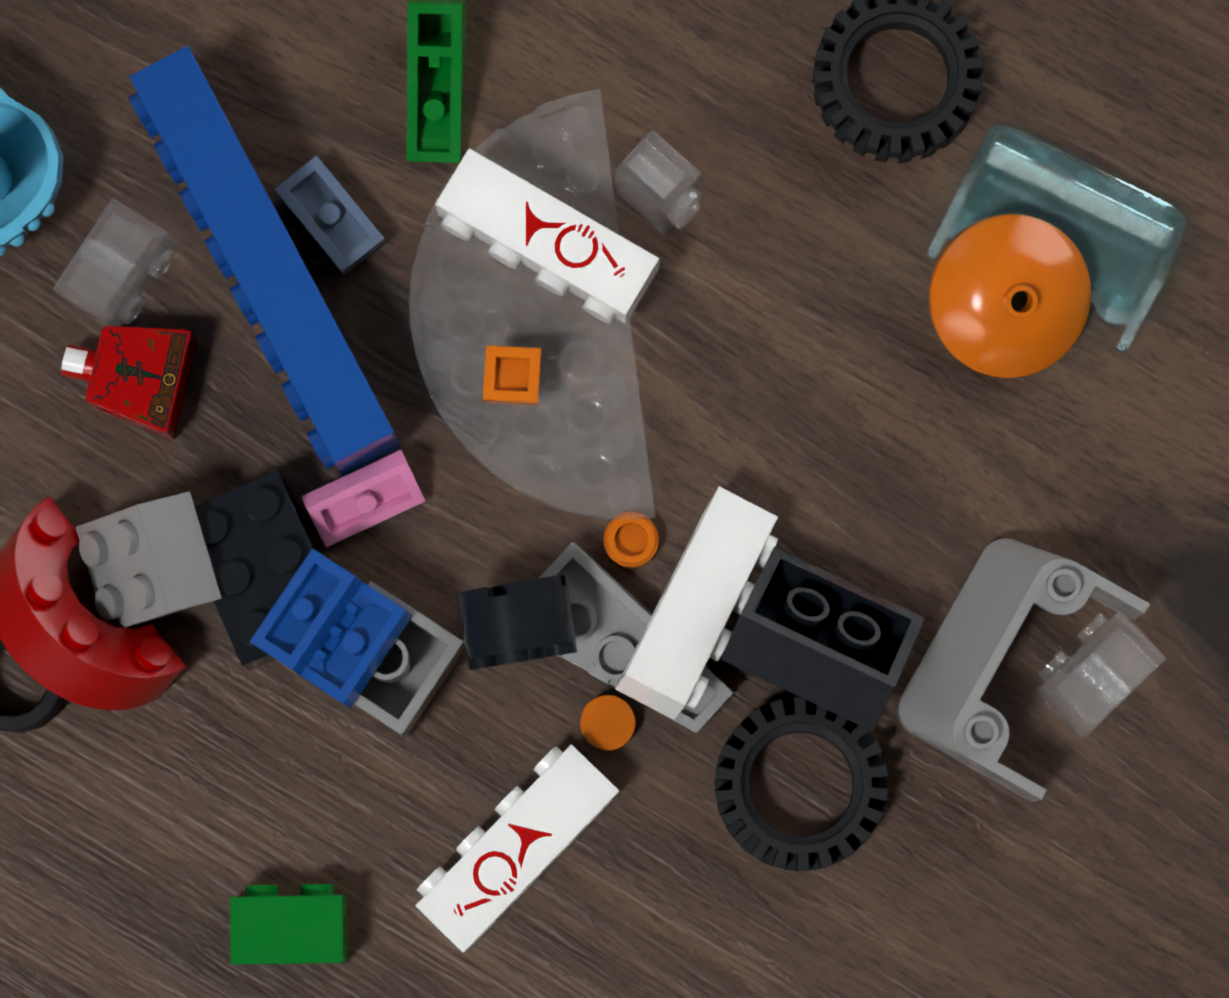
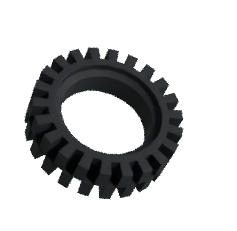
M853 0L847 11L841 9L834 16L830 28L826 27L821 37L819 48H817L812 83H814L815 88L813 95L816 106L820 105L822 110L821 118L826 127L829 125L835 130L834 137L842 144L848 141L854 146L853 152L861 156L865 152L876 155L875 161L886 163L887 158H898V163H907L914 156L920 155L921 160L932 156L935 149L939 147L944 149L952 143L958 132L961 134L974 112L983 84L981 74L984 66L983 57L978 56L979 43L976 35H969L967 32L969 23L962 15L956 18L951 14L953 6L942 0L940 5L930 0ZM899 29L919 34L931 42L942 56L947 70V88L939 105L928 115L915 121L904 123L883 121L871 116L860 107L853 97L847 81V66L856 47L867 37L880 31Z
M801 697L774 701L749 714L729 736L716 766L714 784L717 808L731 837L739 843L743 850L761 862L790 871H811L825 868L854 854L855 851L868 841L872 836V832L880 823L884 804L888 797L887 766L884 764L881 756L882 750L878 742H875L870 735V730ZM792 733L813 734L833 744L846 759L852 776L853 789L851 799L844 815L830 829L821 834L808 837L790 836L776 831L765 823L755 810L749 791L751 766L758 753L771 741Z

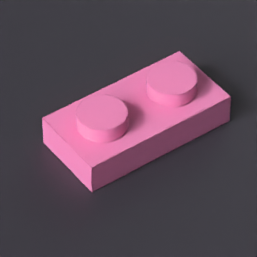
M402 450L301 496L326 548L425 502Z

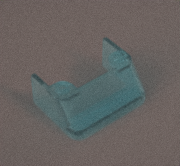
M1006 125L992 126L962 180L926 255L936 260L947 237L952 240L963 229L986 217L1000 214H1022L1048 222L1067 235L1080 251L1089 272L1091 285L1094 286L1090 298L1096 307V312L1108 322L1125 324L1116 349L1126 354L1164 284L1187 225L1185 217L1169 203L1029 134Z

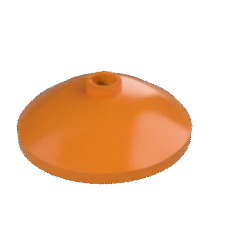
M1022 214L994 215L969 225L959 232L944 248L935 264L930 279L929 311L939 339L945 348L961 363L977 372L993 377H1023L1053 365L1076 343L1086 324L1090 310L1091 282L1089 272L1075 244L1067 235L1052 224ZM1018 291H1024L1027 295L1026 305L1020 310H1014L1011 305L1013 295Z

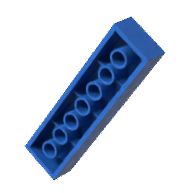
M189 46L130 75L129 77L137 92L128 98L149 136L153 138L160 134L163 139L153 145L174 183L178 185L185 181L187 188L178 193L200 232L210 228L213 235L205 239L204 242L225 279L235 275L238 284L229 289L250 326L252 327L260 322L264 332L256 335L255 338L274 372L278 374L284 370L286 371L290 380L281 384V387L300 421L303 422L308 418L312 420L315 429L306 434L325 468L328 470L336 465L342 476H346L401 448L391 425Z

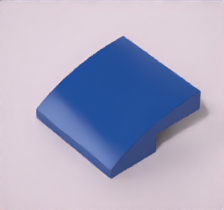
M312 548L250 642L351 709L413 615Z

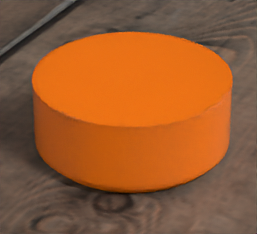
M630 512L615 517L608 524L604 533V547L608 557L616 565L623 568L636 569L648 564L658 549L659 538L655 525L650 519L639 513Z
M604 695L591 700L585 706L580 718V727L583 737L592 747L601 751H615L624 747L632 738L635 731V716L631 707L623 699L612 695Z

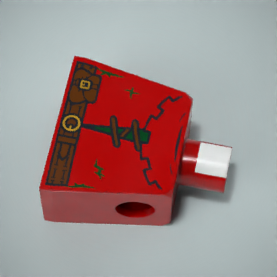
M104 326L97 350L72 344L67 346L62 361L61 374L64 377L89 382L85 401L91 407L162 437L174 440L198 339L192 331L182 329Z

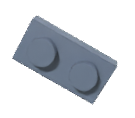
M317 155L274 189L276 194L343 276L386 243L382 234Z

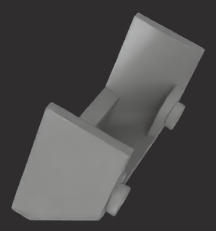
M1014 539L996 540L990 543L980 554L902 693L897 706L899 722L911 735L1029 802L1042 800L1047 789L998 762L1009 740V727L1004 716L995 708L980 700L1033 604L1051 614L1063 616L1081 609L1090 597L1129 620L1134 621L1145 614L1150 603L1075 561Z

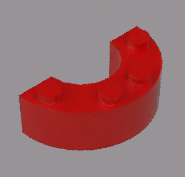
M49 496L31 510L0 550V639L13 659L28 675L49 691L68 701L101 710H127L149 704L159 698L186 666L152 624L137 629L115 627L96 618L79 602L69 584L67 563L70 554L79 545L80 541L75 527Z

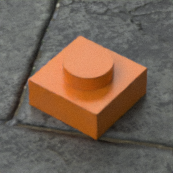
M486 345L483 403L539 406L541 348Z

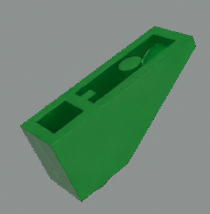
M408 0L406 161L461 162L466 51V0Z

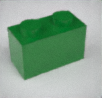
M334 884L300 885V896H278V885H245V897H230L231 965L348 962L347 895H334Z

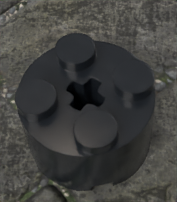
M565 575L536 578L456 593L465 654L470 670L577 652V639Z

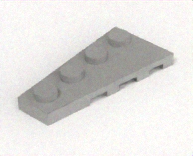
M571 542L539 577L566 576L577 639V652L558 655V657L566 659L587 671L588 674L616 687L652 613L575 542ZM707 664L701 675L708 678L709 682L697 706L693 709L686 705L676 719L673 720L695 733L699 732L736 692Z

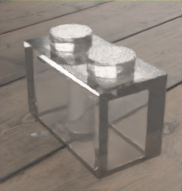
M653 129L615 169L616 193L663 235L673 225L679 230L682 229L701 207L698 200L702 196L700 193L702 173Z
M112 198L53 287V290L61 299L104 326H121L122 322L129 325L136 318L144 304L145 297L141 293L151 278L154 277L158 280L170 266L175 255L171 248L175 242L167 231Z
M1120 610L1109 619L1100 612L1077 634L1084 643L1069 658L1060 651L1037 673L1044 682L1034 691L1080 738L1089 735L1167 659Z

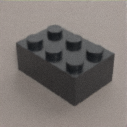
M278 469L194 506L222 598L215 600L214 603L242 667L249 671L275 660L252 644L250 640L312 548L316 550L285 478Z
M774 547L740 614L721 660L873 731L898 682L925 617Z

